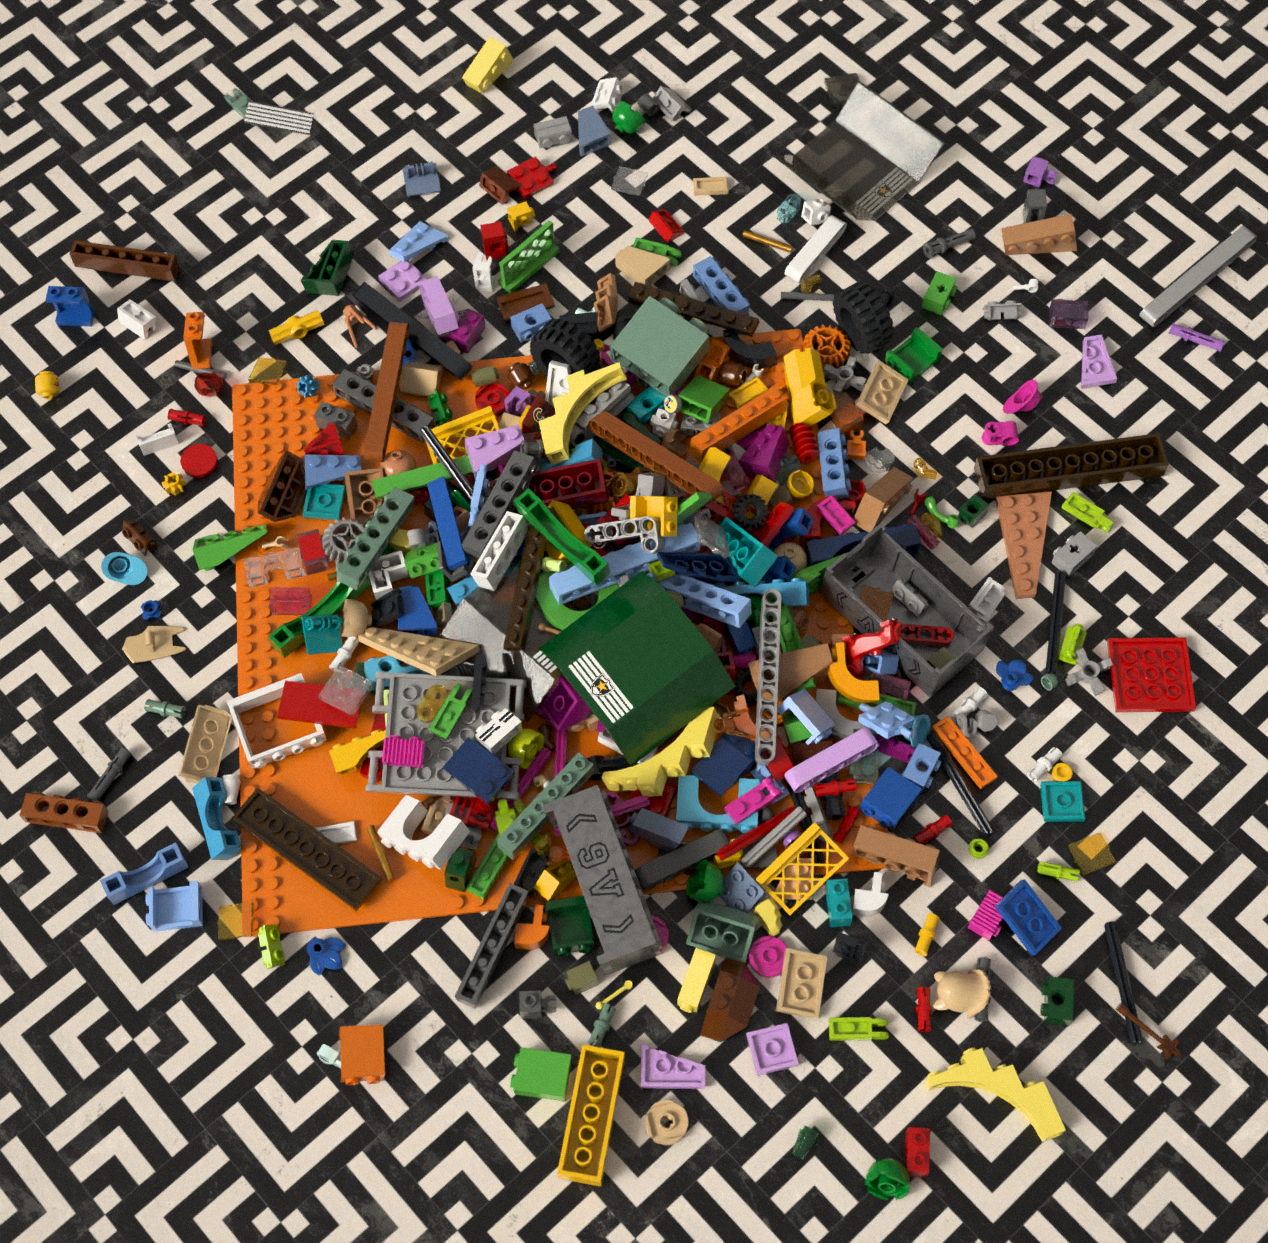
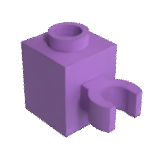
M1033 156L1027 167L1023 182L1040 187L1043 180L1049 184H1054L1058 172L1047 170L1049 161Z

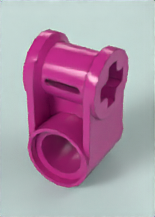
M1013 421L988 422L984 428L985 432H983L981 437L982 442L990 446L1014 445L1019 441L1017 424Z

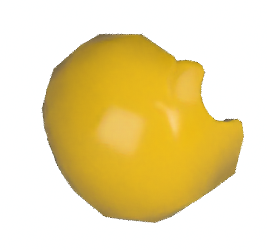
M797 470L790 474L786 486L793 497L805 498L813 492L814 481L807 472Z

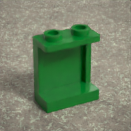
M916 327L907 341L893 352L891 350L886 352L885 362L890 368H893L899 374L909 379V383H912L941 359L943 349Z

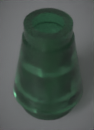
M804 1125L803 1129L799 1130L792 1154L803 1160L819 1141L817 1139L819 1133Z

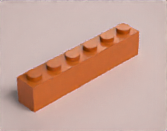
M774 386L692 437L689 452L701 464L709 447H716L722 451L783 413L786 409L788 397Z

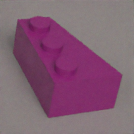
M768 424L738 461L745 477L754 479L756 475H763L775 483L776 472L780 470L781 459H784L789 446L784 427Z

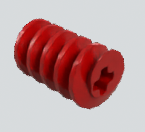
M796 423L790 426L789 433L794 451L796 452L797 462L799 464H807L817 458L819 451L817 450L818 446L815 444L816 439L814 438V432H812V426L805 425L804 423Z

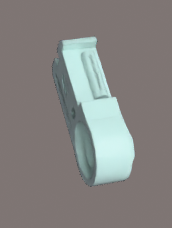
M322 1044L317 1052L320 1060L341 1069V1054L331 1047Z

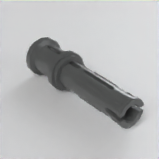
M969 229L945 239L938 238L934 242H926L923 244V250L926 257L931 258L934 254L945 253L948 248L974 240L976 235L973 229Z

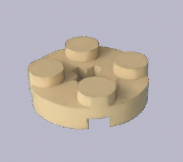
M662 1100L656 1102L646 1115V1131L657 1144H675L686 1135L688 1128L687 1113L681 1105L679 1106L674 1101ZM664 1117H667L668 1120L673 1121V1123L670 1124V1128H666L665 1126L661 1125V1122L664 1121Z

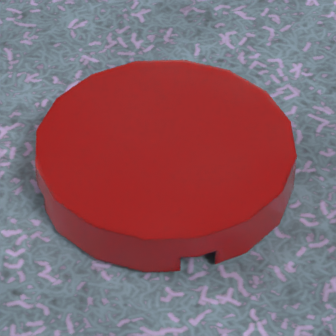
M500 383L480 387L475 396L477 409L481 410L491 406L495 416L502 415L506 412L504 400L510 394V391Z
M195 444L183 452L180 463L188 476L203 478L205 475L214 472L218 464V458L212 447L206 444Z

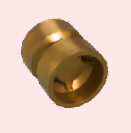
M624 472L615 474L611 483L613 494L617 497H624L626 494L635 496L638 486V475Z

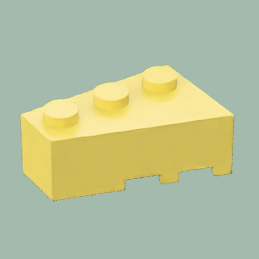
M489 37L462 78L466 85L483 94L514 60L506 45Z

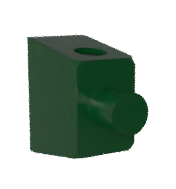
M458 847L452 854L444 872L446 888L466 892V887L469 884L477 860V855L473 851Z

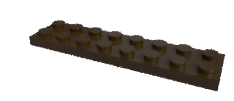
M259 788L252 793L232 817L235 823L355 911L361 907L382 881L381 876Z

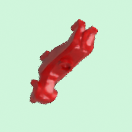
M897 618L879 623L880 627L884 628L880 632L866 633L859 636L856 633L840 638L842 642L846 643L845 658L848 662L846 667L853 677L859 678L863 675L865 671L863 658L867 654L871 653L872 656L883 653V648L899 641L898 629L902 623H897Z

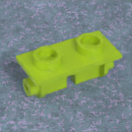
M1077 623L1073 627L1068 626L1058 660L1077 665L1075 659L1076 651L1082 649L1087 633L1081 624Z
M277 924L263 925V927L259 928V932H257L260 947L267 946L266 950L261 951L263 964L266 965V969L285 965Z

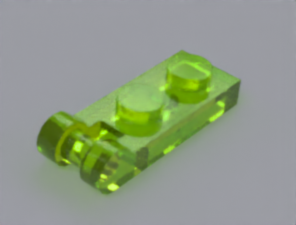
M521 799L513 802L514 811L517 816L528 807L527 804L523 805ZM538 833L531 842L538 854L543 855L548 851L547 839Z

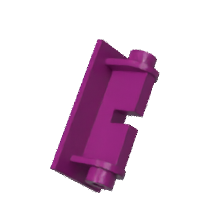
M879 734L876 737L879 746L875 751L909 763L916 747H912L911 744L892 737L886 739Z

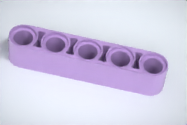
M863 728L791 768L785 773L784 777L793 791L800 793L804 789L813 786L870 754L878 748L879 743L869 728Z

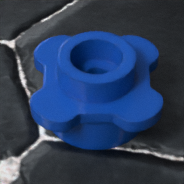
M149 600L141 605L143 619L148 620L151 617L158 618L161 616L159 601Z

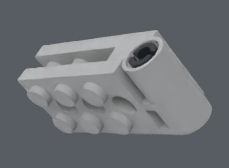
M621 381L593 399L574 424L569 443L576 447V445L592 439L596 434L590 430L588 421L602 411H606L616 417L635 399L633 394L630 393V385Z

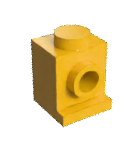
M526 201L507 208L508 219L514 231H518L520 226L531 223L532 218L535 217L533 208L529 207Z

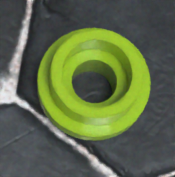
M974 839L970 842L968 851L972 857L982 859L987 856L989 846L982 839ZM975 847H980L982 851L977 852Z

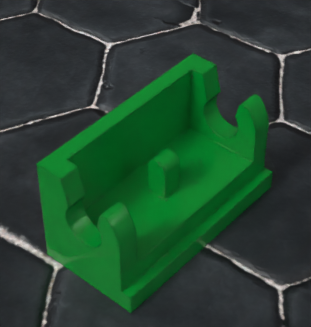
M441 570L425 574L428 607L436 611L443 602L451 603V609H453L452 597L447 589L451 586L450 579Z

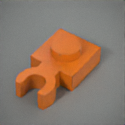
M853 430L850 431V440H847L848 459L865 460L866 441H862L864 436L863 430L860 431L859 436H855Z

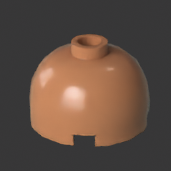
M403 450L387 453L382 459L383 463L380 464L384 477L417 469L415 459Z

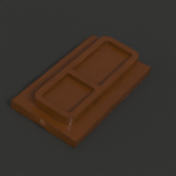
M546 283L496 297L504 321L511 320L510 317L539 304H543L545 309L555 307Z

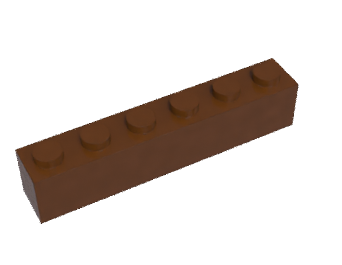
M77 240L74 241L69 254L75 267L168 281L176 280L180 268L177 258L173 254Z

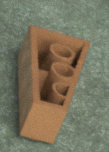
M893 467L864 493L854 516L855 525L867 532H871L883 521L895 505L903 499L904 495L909 494L913 486L911 485L913 477Z
M860 825L853 845V855L876 865H879L881 862L888 870L894 873L902 871L907 875L906 878L913 881L916 878L925 881V886L931 887L938 866L940 850L932 845L919 844L910 838L903 839L897 837L891 832L884 833L878 831L872 826L865 827Z

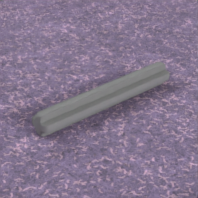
M797 807L741 858V862L745 867L750 868L806 817V812L801 807Z

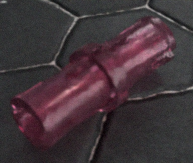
M916 514L912 515L913 520L909 518L907 523L916 525L919 537L922 538L930 550H933L935 548L934 544L937 547L940 541L936 539L930 532V528L925 526Z

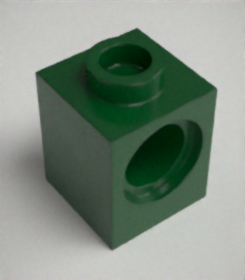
M974 494L960 508L958 516L961 522L973 528L987 514L989 504Z

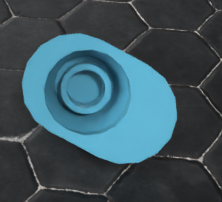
M123 552L110 553L104 557L101 563L102 572L107 578L127 585L140 584L147 576V566L143 560Z
M913 715L915 718L914 724L908 729L913 731L915 735L911 740L904 736L907 741L911 742L912 747H917L918 743L924 744L927 741V735L930 734L931 721L928 715Z

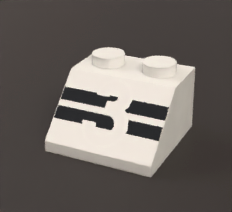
M506 708L503 711L498 710L493 714L492 720L487 725L483 723L476 730V739L493 755L522 731V724L519 718Z

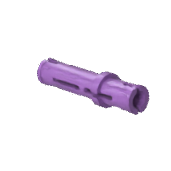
M1175 323L1172 324L1169 334L1184 338V341L1190 340L1221 352L1225 342L1194 331L1191 327L1185 328Z

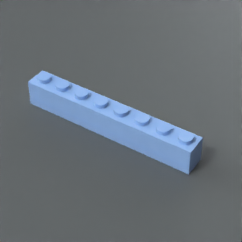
M692 523L679 525L677 527V536L664 537L665 545L662 552L696 553L700 551L701 539ZM652 540L650 543V547L652 550H654L656 547V542L654 540ZM641 542L627 545L621 550L611 551L602 556L608 563L611 573L597 586L576 566H573L566 571L556 572L550 576L549 587L558 604L562 605L620 582L619 578L624 575L631 578L642 570L647 572L649 571L648 565L659 561L657 554L646 553L642 549Z

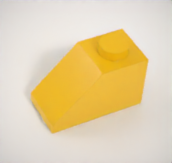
M564 859L546 868L534 888L548 901L560 895L577 877L572 863Z

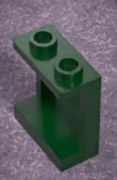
M584 896L546 902L554 955L563 957L570 955L571 952L587 953L591 949H595L589 909Z

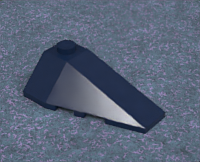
M657 553V557L664 568L709 584H728L739 582L741 579L727 554Z

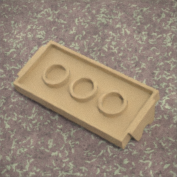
M208 705L197 706L178 776L185 777L186 782L198 784L204 777H217L232 721V715L227 714V711Z

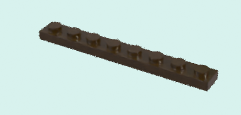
M638 282L634 283L628 294L629 300L641 304L649 296L658 302L662 298H667L679 308L680 312L678 315L691 319L697 318L704 323L750 337L753 336L760 323L756 317Z
M529 523L503 644V648L506 651L524 650L547 541L531 523Z

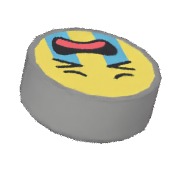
M668 395L664 400L665 410L668 413L680 411L682 403L679 396Z

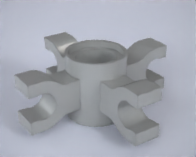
M850 356L846 366H841L839 369L829 364L825 365L823 370L824 377L836 380V385L833 389L835 398L839 399L843 389H848L851 386L859 391H863L866 385V378L853 375L857 358Z
M1084 648L1077 650L1075 659L1081 668L1078 672L1068 675L1065 681L1068 686L1079 681L1089 683L1094 696H1097L1105 690L1097 676L1100 672L1110 669L1113 663L1110 658L1099 663L1089 661ZM1085 669H1090L1093 675L1086 674Z

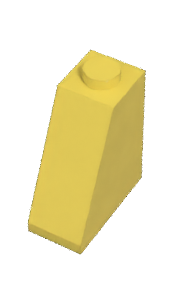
M699 948L695 949L677 999V1005L680 1006L681 1010L688 1013L692 1011L697 1013L715 968L716 955Z

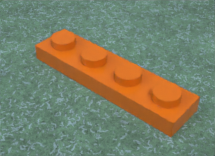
M949 716L932 726V730L938 734L943 744L980 789H983L997 779L998 776Z

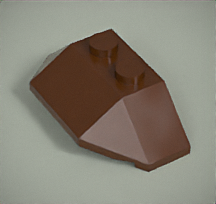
M287 450L284 451L271 471L260 496L258 514L273 522L296 517L307 491L305 489V469L302 458Z
M726 957L706 1012L700 1036L721 1043L747 1028L760 986L746 963Z

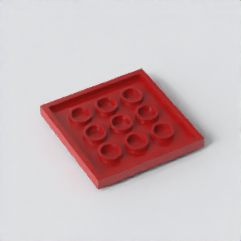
M1186 637L1108 638V656L1113 663V666H1110L1115 713L1194 712L1196 710Z

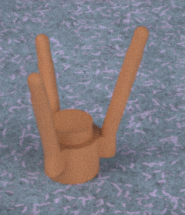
M348 305L343 310L345 315L344 322L347 324L355 348H358L350 323L360 321L362 324L366 322L374 330L377 327L361 311H358L354 305Z

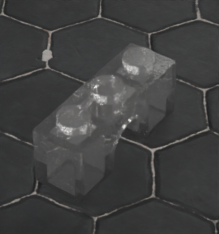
M288 548L280 552H269L265 555H254L243 559L249 587L269 584L268 574L276 568L284 570L287 580L306 576L300 548Z

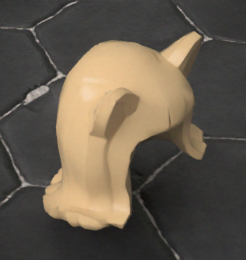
M972 969L969 970L968 974L959 971L935 973L934 978L939 983L937 988L939 999L934 1003V1009L967 1012V1018L972 1019L988 1004L991 985L988 976L983 970Z

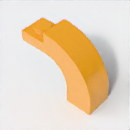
M844 642L835 643L830 649L833 663L826 668L834 688L841 695L855 702L876 703L879 701L878 680L862 681L853 677L846 667Z

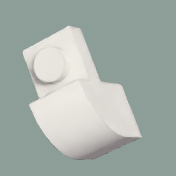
M874 872L871 891L855 889L852 915L870 917L883 910L888 898V894L884 893L885 880H882L883 873Z

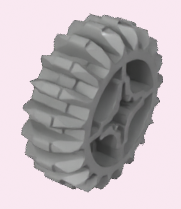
M343 517L341 522L336 519L334 524L330 523L328 525V528L324 530V536H322V547L325 549V554L330 555L331 561L336 559L337 565L339 562L344 561L347 550L350 547L353 548L357 536L364 532L365 523L360 525L359 519L354 522L351 517L349 521H346Z

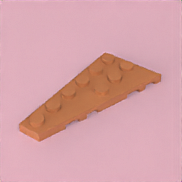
M1052 492L996 497V505L1016 599L1034 598L1036 595Z

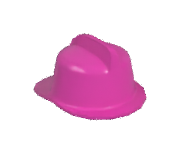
M1032 379L1024 383L1005 402L1003 406L1004 413L1012 414L1018 410L1027 412L1034 409L1043 397L1037 389V381Z

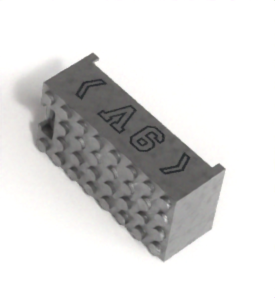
M880 523L862 538L860 544L848 554L844 553L826 568L819 594L862 634L880 632L884 628L880 627L879 623L897 618V623L901 622L902 625L914 624L950 628L954 632V639L945 648L956 659H952L941 669L938 667L934 669L927 663V660L943 647L907 644L899 636L897 643L883 648L887 652L898 655V667L927 696L932 697L984 650L994 626L989 622L985 624L895 542L885 532L886 527ZM857 566L859 570L851 577H848L846 574ZM863 572L865 576L855 583L853 579ZM898 579L908 581L915 589V595L919 593L928 600L930 606L923 610L919 617H916L890 592ZM907 631L903 632V634H905V637L909 636V634H907ZM926 631L920 633L923 639L931 638L930 634ZM942 634L944 640H947L948 637H946L945 634Z
M598 785L543 805L544 812L549 817L554 830L559 828L605 953L597 956V959L606 975L661 955L659 949L663 948L657 934L655 924L648 910L649 908L604 789L600 791Z

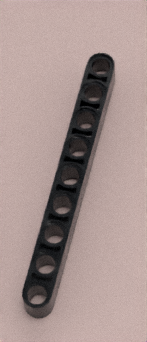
M363 282L352 294L358 302L389 325L390 322L409 323L408 339L412 344L440 366H444V369L458 380L462 381L472 370L473 366L466 359L366 282Z

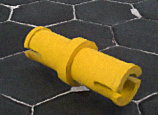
M932 913L927 914L923 929L919 931L920 937L914 950L916 954L927 956L931 941L936 936L935 930L940 920L939 916Z

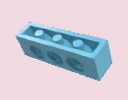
M390 655L381 658L374 657L364 662V672L371 691L376 690V672L425 674L427 672L410 664L407 667L401 666V664L408 663ZM388 668V669H390V670H389V671H383L382 669ZM390 680L385 681L384 687L390 686Z

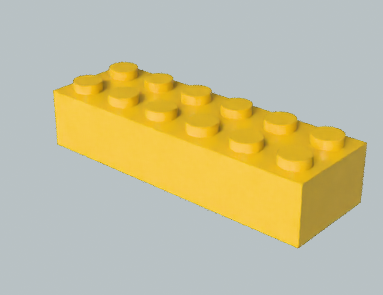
M582 1045L557 1172L558 1179L595 1186L602 1185L625 1062V1052Z

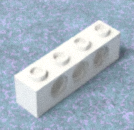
M509 511L505 513L470 573L479 587L495 591L527 535L529 525L523 515Z

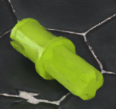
M1041 861L1037 868L1039 874L1053 876L1057 880L1062 878L1078 882L1079 877L1073 876L1071 873L1080 875V869L1065 867L1061 863L1056 865Z

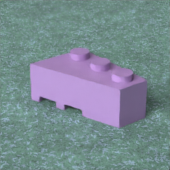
M439 277L418 282L426 314L438 335L459 329L457 324L460 321L458 313L455 311L453 304H451L449 297H447Z
M519 424L465 438V448L475 480L477 471L480 470V465H487V472L489 470L492 471L498 464L509 460L514 450L520 452V444L524 438Z

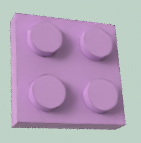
M409 260L405 262L400 261L378 276L380 282L399 302L419 290L418 282L427 280Z
M787 1023L746 1033L757 1076L799 1065Z

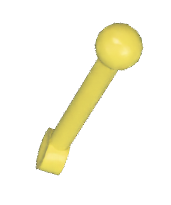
M627 980L619 990L602 1002H597L596 1008L601 1010L604 1004L624 990H630L633 987V983Z

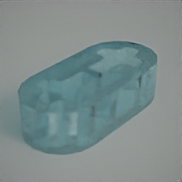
M788 195L777 210L779 222H790L801 207V197L799 195Z

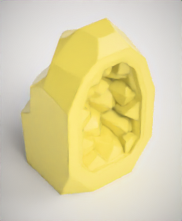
M770 898L757 905L754 912L759 917L760 923L768 934L776 936L782 927L780 920L782 915L776 903Z

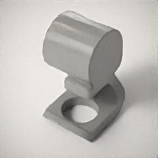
M413 529L407 532L409 548L420 549L431 544L433 537H436L437 542L440 541L438 531L425 536L423 529Z
M980 710L976 714L975 719L970 718L969 728H967V717L958 713L956 716L957 727L969 738L976 734L977 728L986 732L993 730L997 725V718L987 710Z

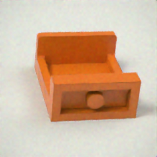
M204 312L186 313L183 338L192 369H204L211 366L212 339H202Z
M383 1025L340 1026L341 1082H346V1085H356L360 1081H367L368 1084L380 1083V1080H384Z

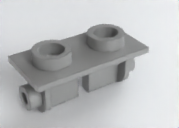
M997 301L988 302L983 307V310H987L984 312V319L1001 320V313H1004V319H1017V317L1021 316V311L1017 310L1021 303H1016V301H1006L1005 304H998Z
M898 579L890 591L916 617H919L921 612L930 606L928 600L921 594H914L915 589L906 580Z

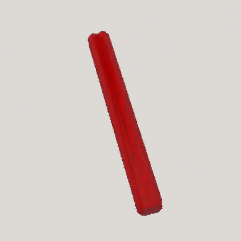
M791 806L718 849L717 856L720 860H725L766 836L796 808Z

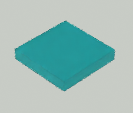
M320 484L313 486L312 489H308L302 514L303 518L337 519L340 521L346 495V486L334 484L321 486Z
M1081 781L1040 783L1044 822L1085 821Z

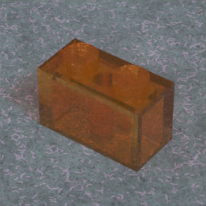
M846 392L836 395L837 408L829 415L835 427L839 428L841 435L844 434L845 436L849 435L851 430H853V433L861 430L864 417L856 409L853 398L849 397Z

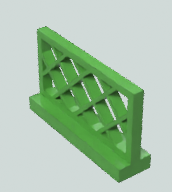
M550 220L499 262L501 278L498 279V285L508 293L514 292L559 253V248L555 245L553 223Z

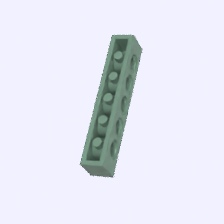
M396 487L393 488L391 493L388 492L386 494L382 506L377 507L373 519L367 521L364 532L357 536L353 548L350 547L347 550L344 561L338 563L335 570L337 572V581L358 590L413 509L415 496Z
M578 752L498 837V848L514 860L550 821L542 806L575 794L594 774V764Z

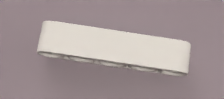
M830 215L789 263L785 270V275L798 283H802L841 237L847 227V223Z

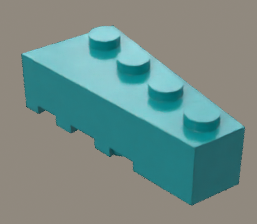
M726 517L715 533L722 546L726 548V553L732 559V564L738 570L739 576L756 587L768 569L774 564L778 555Z

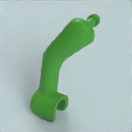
M933 496L925 499V505L935 519L946 523L950 528L958 526V515L945 516L939 512Z

